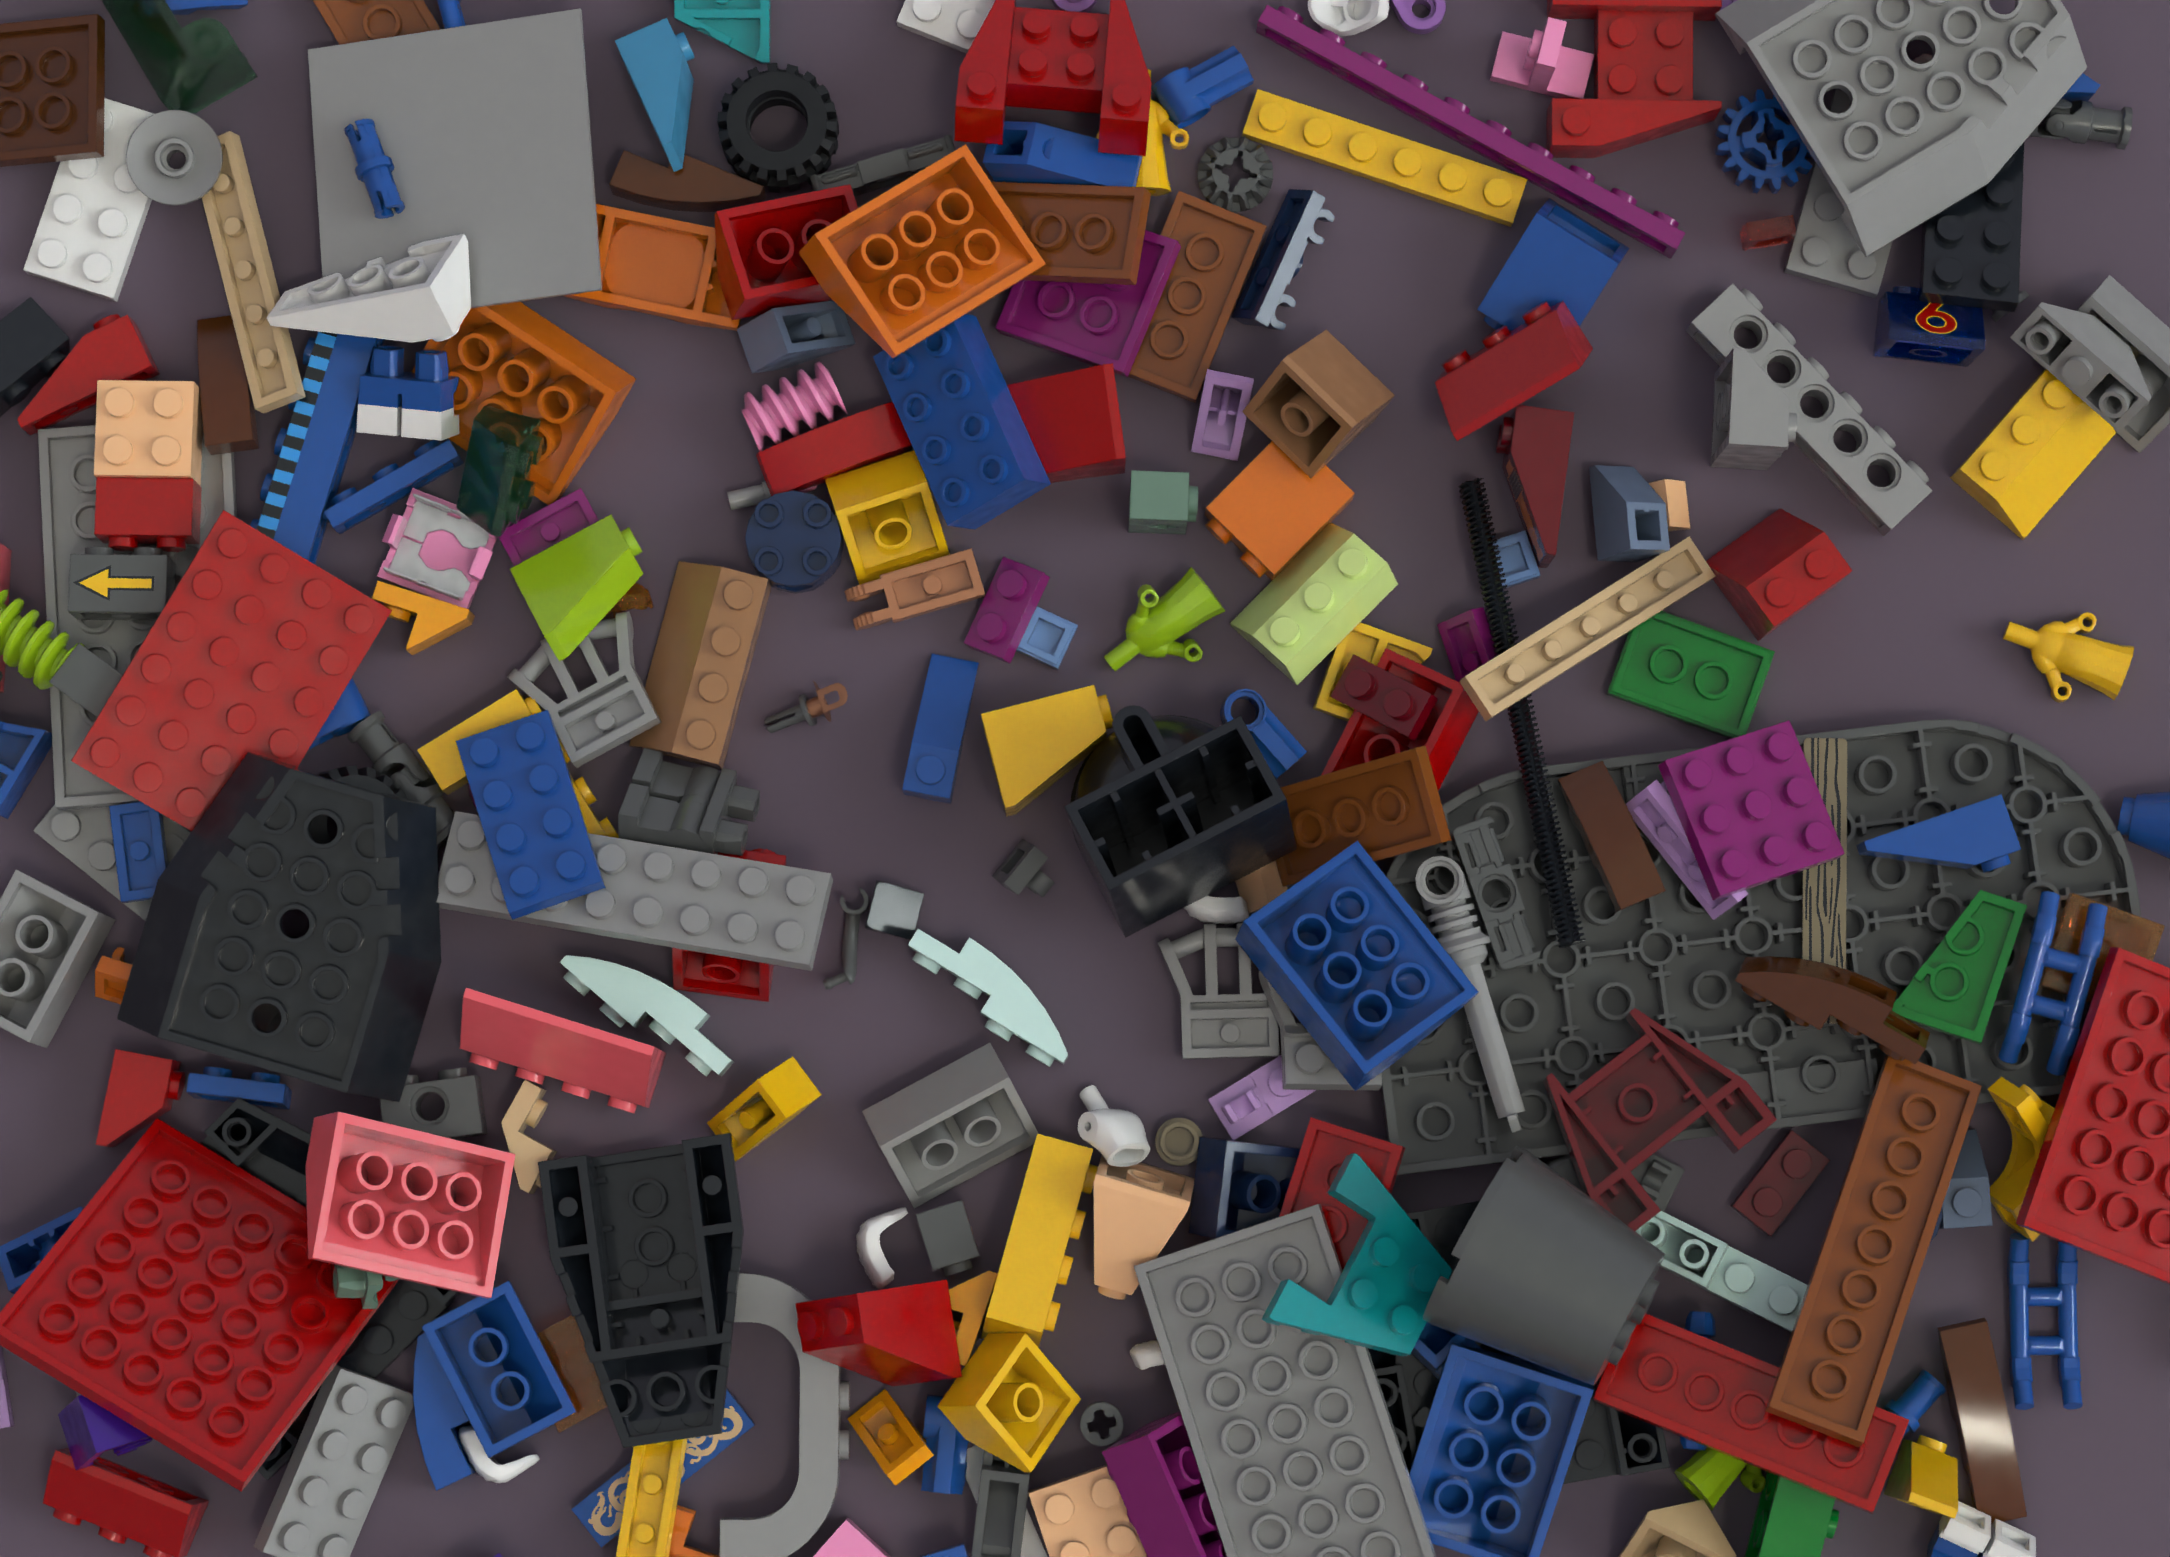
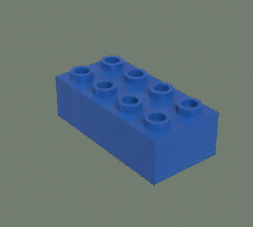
M969 314L962 316L894 359L885 350L873 356L947 526L975 530L1051 485L976 316Z

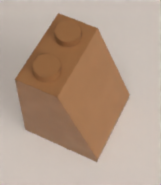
M1325 330L1287 355L1242 412L1297 466L1312 478L1372 424L1395 395L1329 331Z

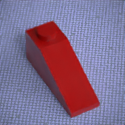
M113 314L97 321L93 325L94 330L85 334L17 418L20 427L29 435H33L38 432V429L50 427L96 405L97 380L147 381L160 374L137 324L128 314L120 317L119 314Z

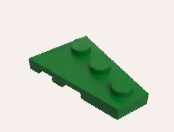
M1980 890L1935 951L1918 970L1899 998L1896 999L1892 1011L1913 1023L1981 1045L2027 905Z

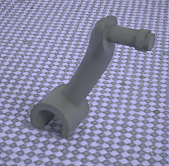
M860 887V893L864 898L861 908L857 910L849 909L846 906L843 895L840 897L841 907L846 912L841 955L844 972L830 978H825L823 984L826 990H830L834 986L849 981L850 985L855 981L860 916L867 911L870 904L869 896Z

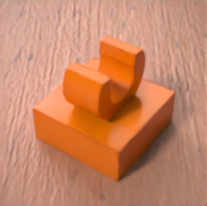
M118 947L115 949L112 958L101 956L95 969V997L117 1004L122 1003L133 966L124 962L125 948Z

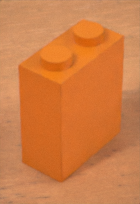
M1271 441L1205 508L1204 515L1209 519L1205 526L1222 544L1226 545L1229 541L1235 544L1244 553L1239 558L1240 561L1256 577L1261 578L1265 574L1269 579L1273 580L1352 502L1355 493L1326 465L1310 478Z

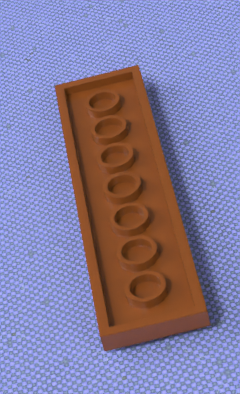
M1886 1055L1765 1409L1766 1412L1856 1447H1860L1864 1443L1982 1088L1981 1085L1919 1061L1914 1064L1907 1059L1900 1061Z

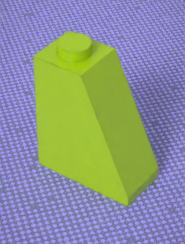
M611 514L510 568L539 628L559 662L567 658L644 574L635 558L636 555L643 552L629 527L620 531Z

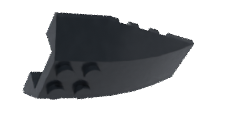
M731 1133L682 1140V1144L597 1157L581 1155L538 1162L550 1260L556 1275L559 1276L567 1296V1304L581 1332L590 1363H593L601 1384L600 1389L623 1448L722 1434L744 1235Z

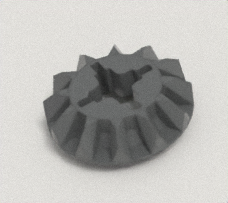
M1245 136L1240 138L1224 137L1212 146H1208L1198 165V184L1202 194L1211 204L1231 212L1247 211L1259 205L1268 195L1273 182L1272 161L1261 145L1248 140ZM1237 156H1241V163H1243L1242 171L1248 173L1251 177H1248V179L1241 178L1238 184L1235 185L1234 191L1230 192L1229 176L1218 169H1223V167L1231 168L1234 161L1237 160Z

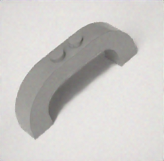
M739 1273L734 1322H752L768 1325L781 1332L795 1349L800 1367L799 1476L791 1498L776 1512L761 1517H723L720 1519V1557H788L800 1549L813 1537L826 1520L838 1491L840 1460H849L850 1431L841 1430V1411H850V1381H841L840 1366L802 1351L801 1337L797 1328L798 1317L795 1303L812 1300L792 1285L760 1274Z

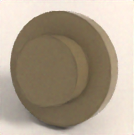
M1172 1118L1163 1123L1158 1129L1155 1137V1147L1159 1156L1166 1163L1174 1166H1184L1197 1159L1199 1137H1203L1199 1127L1191 1120Z

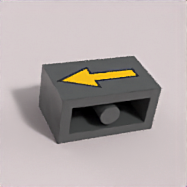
M86 547L85 554H70L68 612L77 620L156 621L175 590L176 564L168 555H162V549L152 547L134 548L133 555L114 554V549L108 547Z

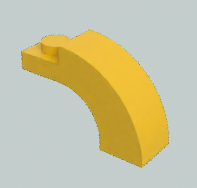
M2001 1076L1987 1090L2010 1126L2012 1149L2004 1171L1990 1186V1199L2003 1222L2033 1242L2040 1234L2015 1223L2055 1108L2041 1100L2027 1085L2023 1084L2017 1087Z

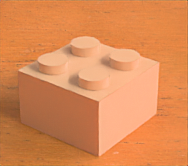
M97 380L94 476L116 478H193L201 487L203 421L200 388L194 381Z
M1107 1464L1029 1490L1028 1494L1049 1557H1147L1137 1531L1128 1519L1127 1509L1116 1483L1108 1473Z

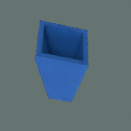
M1549 198L1532 219L1477 310L1485 314L1484 321L1495 330L1506 325L1509 331H1512L1525 323L1522 316L1535 306L1547 301L1551 308L1563 300L1580 327L1630 248Z

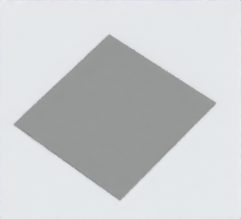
M580 8L308 49L322 278L334 273H340L344 279H347L357 271L365 268L367 262L382 257L385 264L410 256L408 253L409 246L423 241L465 234L469 249L471 308L602 290L583 21ZM373 119L384 154L390 157L394 164V170L391 173L400 198L404 202L405 209L398 214L394 207L391 208L394 213L393 217L385 219L375 217L374 208L365 183L358 180L355 173V168L358 164L344 129L349 124H352L354 129L358 130L355 124L357 120Z

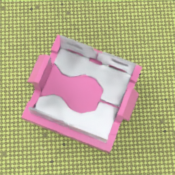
M412 488L403 516L392 514L383 536L382 542L387 543L390 549L386 559L382 562L377 577L413 592L469 609L493 554L492 551L498 538L496 533L501 531L503 523Z

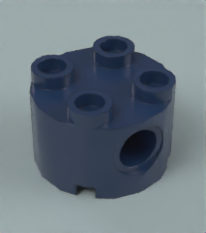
M794 490L774 494L770 498L758 503L755 512L748 521L745 541L749 559L760 577L768 578L771 586L777 590L795 594L813 591L825 584L824 582L830 579L832 574L834 575L841 564L844 544L838 519L829 505L813 494Z

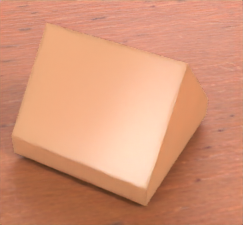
M1663 479L1648 483L1666 503L1668 531L1690 529L1685 481Z
M1276 861L1235 881L1239 896L1247 903L1249 914L1257 912L1288 890L1287 886H1282Z

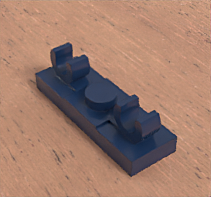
M1288 190L1232 314L1233 319L1244 325L1264 326L1268 329L1276 330L1285 329L1286 324L1276 318L1275 310L1278 304L1294 308L1296 301L1290 295L1283 294L1286 286L1290 284L1292 278L1300 271L1303 264L1302 255L1307 244H1323L1325 240L1315 233L1314 223L1316 219L1323 222H1333L1335 218L1331 211L1322 208L1326 199L1324 196L1314 190Z

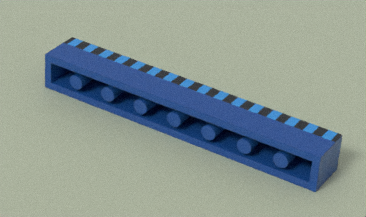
M318 332L316 338H309L304 350L302 362L304 365H307L302 384L306 397L288 404V409L293 411L288 429L282 427L277 436L274 455L279 456L274 474L267 473L262 484L260 500L265 503L260 519L254 518L250 526L313 564L316 563L329 521L323 511L333 506L330 501L337 495L356 434L360 375L370 372L373 348L382 346L385 339Z

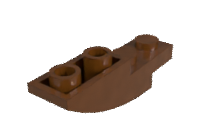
M1746 957L1740 966L1735 981L1742 985L1741 987L1746 994L1761 1002L1771 1001L1783 1008L1785 1015L1790 1020L1801 1026L1808 1027L1812 1025L1821 1030L1829 1015L1837 1018L1836 1022L1845 1031L1857 1036L1864 1034L1878 1042L1880 1049L1888 1056L1900 1061L1907 1059L1914 1064L1918 1062L1926 1049L1930 1032L1893 1012L1892 1008L1897 992L1870 978L1826 963L1790 957Z

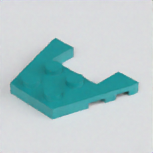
M1353 1153L1345 1157L1327 1193L1366 1218L1368 1223L1327 1302H1324L1292 1280H1283L1280 1282L1262 1320L1269 1324L1285 1325L1301 1329V1332L1325 1335L1345 1340V1343L1401 1357L1411 1354L1427 1323L1423 1320V1315L1438 1279L1441 1276L1449 1279L1453 1270L1362 1158Z

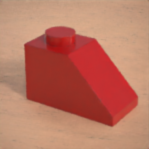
M115 1049L96 1145L114 1148L152 1123L156 1118L171 1110L173 1100L179 1101L184 1089L185 1072L179 1071L181 1062Z

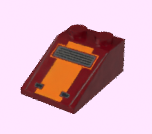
M1518 405L1510 417L1504 416L1502 425H1499L1496 453L1504 454L1502 468L1524 531L1527 533L1537 566L1547 568L1556 556L1574 412Z

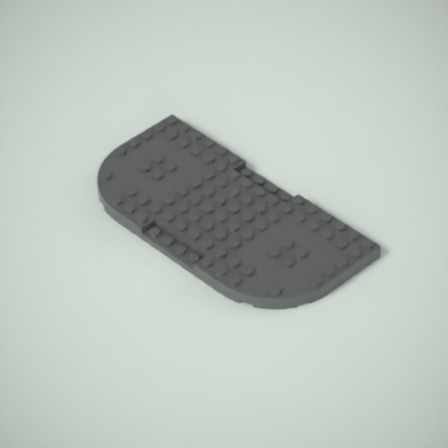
M1949 719L1920 720L1796 735L1803 754L1804 740L1806 738H1843L1847 740L1846 969L1896 991V1001L1980 890L2026 904L2027 909L1981 1045L1916 1024L1930 1032L1926 1049L1918 1061L1981 1085L1982 1088L1976 1104L1995 1102L1987 1089L2001 1076L2017 1087L2023 1084L2027 1085L2038 1097L2060 1094L2073 1054L2070 1056L2064 1075H2054L2046 1070V1065L2053 1048L2052 1044L2058 1024L2060 1023L2059 1020L2032 1014L2028 1034L2022 1045L2017 1062L2014 1064L2006 1063L1998 1057L2027 957L2041 892L2050 891L2060 895L2054 936L2049 948L2077 955L2082 930L2085 926L2088 905L2090 903H2098L2108 907L2103 943L2099 958H2097L2081 1018L2077 1042L2110 947H2119L2148 959L2133 864L2125 841L2100 803L2101 799L2077 772L2044 747L2016 733H2008L1994 727L1980 725L1977 722ZM1705 747L1543 767V770L1548 769L1544 775H1549L1545 781H1551L1546 786H1552L1551 790H1548V793L1553 792L1549 799H1555L1553 802H1550V804H1556L1555 807L1551 808L1552 810H1557L1553 814V816L1558 815L1554 822H1560L1559 825L1555 826L1556 828L1561 827L1560 831H1557V834L1562 833L1558 839L1564 840L1559 843V845H1565L1561 849V851L1566 850L1562 857L1567 856L1563 863H1569L1564 867L1565 869L1570 868L1566 872V874H1571L1567 880L1573 881L1568 884V886H1574L1570 890V892L1575 891L1571 898L1576 897L1572 904L1578 903L1574 907V910L1579 909L1575 915H1580L1576 921H1581L1582 923L1577 925V927H1583L1579 933H1584L1580 939H1585V942L1566 948H1559L1560 944L1558 936H1556L1557 931L1555 930L1556 925L1552 918L1554 915L1551 913L1553 909L1550 907L1552 903H1550V897L1547 895V884L1543 877L1545 874L1542 872L1544 868L1541 866L1543 862H1541V856L1538 854V843H1536L1537 839L1534 836L1536 833L1533 831L1535 827L1532 825L1534 821H1532V815L1529 813L1531 811L1528 808L1530 804L1527 802L1529 798L1525 795L1528 792L1524 790L1526 786L1523 784L1524 780L1522 779L1521 770L1488 779L1442 805L1450 836L1455 828L1476 820L1490 817L1495 821L1493 824L1488 825L1489 829L1494 828L1505 859L1502 865L1510 863L1526 908L1519 913L1520 915H1525L1536 946L1532 948L1533 953L1541 951L1540 957L1535 961L1507 971H1501L1496 965L1488 943L1486 944L1488 954L1484 962L1481 963L1526 1111L1517 1113L1522 1128L1520 1131L1511 1132L1507 1116L1498 1119L1463 1006L1382 1072L1380 1091L1386 1138L1388 1142L1405 1147L1397 1175L1503 1163L1506 1158L1513 1161L1511 1154L1517 1145L1528 1150L1537 1158L1569 1154L1543 1081L1550 1073H1553L1569 1094L1641 1037L1626 1020V1016L1634 1008L1746 1080L1777 1119L1765 1130L1865 1118L1887 1055L1880 1049L1879 1043L1864 1034L1861 1036L1853 1035L1845 1031L1838 1024L1824 1023L1821 1030L1812 1025L1808 1027L1801 1026L1790 1020L1785 1015L1784 1009L1771 1001L1761 1002L1750 997L1743 991L1742 985L1735 981L1740 966L1746 957L1774 956L1802 959L1803 871L1746 889L1747 896L1713 920L1636 824L1666 891L1616 912L1600 872L1593 865L1557 781L1564 776L1603 761L1626 804L1656 779L1660 784L1664 781L1658 767L1663 761ZM2002 794L2021 850L2008 855L2011 864L1983 873L1981 865L1964 869L1859 855L1856 845ZM1452 837L1451 841L1397 855L1385 875L1429 931L1430 928L1435 927V923H1428L1426 917L1432 915L1431 910L1424 911L1419 892L1416 888L1415 877L1421 864L1435 856L1451 858L1462 868ZM1435 868L1428 875L1427 886L1432 893L1442 895L1448 893L1453 888L1454 875L1448 868ZM1489 881L1482 890L1483 900L1490 907L1500 908L1509 901V889L1501 881ZM1469 889L1471 897L1465 900L1467 904L1473 903L1475 908L1469 911L1470 916L1477 915L1478 921L1473 922V926H1480L1481 931L1485 934L1471 891ZM1437 933V934H1433V936H1434L1436 939L1439 938V937H1438V933ZM2044 967L2037 995L2066 1002L2073 974ZM1702 1116L1670 1142L1719 1135Z

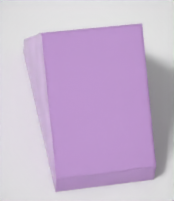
M1207 369L1191 452L1238 461L1247 417L1242 411L1250 402L1254 378Z

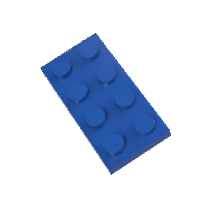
M548 710L456 741L505 903L512 920L606 888L557 732Z

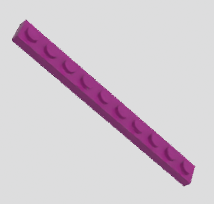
M1269 5L1265 7L1258 20L1256 33L1514 174L1528 179L1527 181L1671 259L1677 250L1685 232L1678 229L1679 223L1669 215L1659 211H1654L1653 214L1635 206L1637 200L1625 191L1612 188L1610 192L1594 183L1595 177L1588 171L1575 165H1571L1568 169L1553 161L1554 155L1546 148L1532 142L1525 146L1511 138L1512 132L1502 124L1493 120H1487L1486 123H1483L1470 116V109L1460 101L1451 97H1445L1443 101L1428 93L1429 87L1416 77L1404 74L1401 78L1386 70L1387 64L1379 57L1365 51L1359 55L1344 47L1345 41L1337 34L1326 29H1321L1318 33L1302 24L1304 19L1295 11L1284 6H1279L1277 10Z

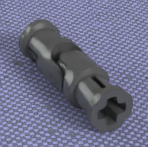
M2061 98L2046 115L2045 126L2040 127L2038 125L2029 137L2051 139L2068 137L2073 143L2085 144L2087 140L2114 143L2117 149L2125 150L2131 134L2133 110L2131 107L2126 106L2121 111L2093 107L2091 101L2079 100L2070 102Z
M377 711L356 725L348 733L347 738L351 743L357 742L374 763L372 769L376 770L378 777L387 775L394 781L390 786L392 791L401 789L407 797L405 799L436 808L437 847L440 849L447 844L455 813L443 799L444 792L438 783L430 778L426 768L406 743H399L385 725L384 714L381 711ZM404 764L406 768L398 772L400 765Z

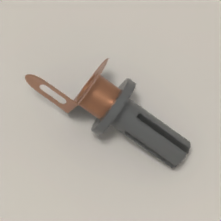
M814 682L817 696L809 699L806 694L799 695V705L766 717L764 720L765 725H769L796 715L766 727L770 733H774L804 720L810 726L817 725L816 717L823 714L831 722L830 710L843 706L847 701L846 688L840 683H834L820 689L817 683ZM837 691L840 698L839 701L828 705L824 695Z

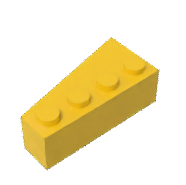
M1037 1133L986 1314L981 1339H984L988 1333L1026 1332L1039 1348L1043 1330L1054 1331L1061 1303L1052 1301L1056 1283L1064 1286L1067 1284L1074 1257L1064 1255L1069 1238L1079 1240L1086 1212L1077 1209L1081 1192L1092 1193L1098 1166L1089 1164L1093 1153L1092 1148Z

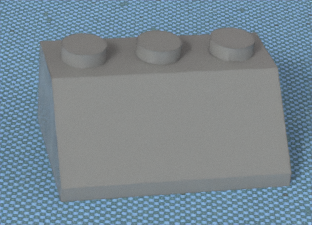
M2109 275L2076 311L2094 315L2132 349L2152 398L2120 433L2116 429L2115 431L2135 450L2141 453L2170 423V328Z
M1733 347L1715 372L1710 467L1768 470L1778 458H1781L1782 453L1788 450L1789 442H1795L1797 414L1789 413V397L1744 348Z
M17 869L0 898V1027L29 1043L48 1048L116 920Z
M991 1043L976 1049L862 1111L879 1147L914 1208L1033 1145L1038 1133Z

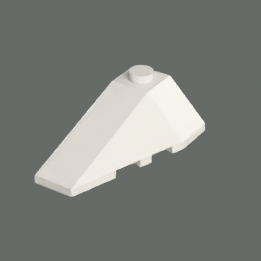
M465 234L423 241L409 246L408 253L410 256L385 264L383 258L379 257L368 261L365 268L357 271L347 279H344L340 273H334L287 290L271 310L267 320L270 326L411 343L430 339L436 342L447 340L459 331L461 323L471 309L468 240Z

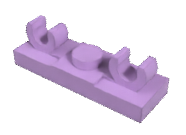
M1656 779L1626 803L1634 822L1713 920L1748 895L1747 891L1743 890L1712 900L1672 799L1667 793L1664 781L1660 784Z
M1280 1055L1209 1098L1208 1102L1231 1140H1236L1316 1090L1283 1089L1282 1059Z

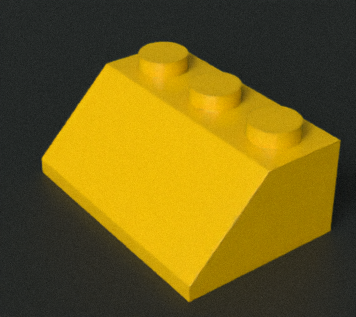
M2045 369L1950 478L2023 540L2116 434V431L2098 413Z

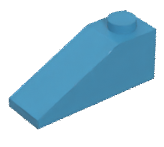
M665 18L615 40V43L673 171L676 172L683 168L694 78L687 61L695 57L684 32L675 35L668 19Z

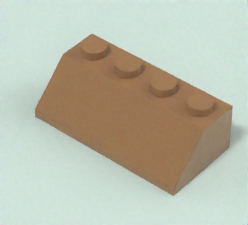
M678 562L645 684V690L661 723L633 737L630 740L629 746L642 750L647 748L660 751L665 756L722 770L772 587L768 578L721 566Z

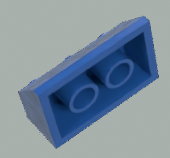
M510 1281L494 1288L492 1298L477 1297L421 1326L488 1458L496 1456L577 1412Z

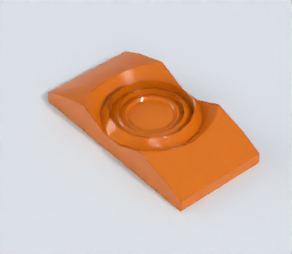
M596 204L602 290L564 295V297L606 308L652 314L684 324L737 331L741 319L731 320L718 279L715 228Z

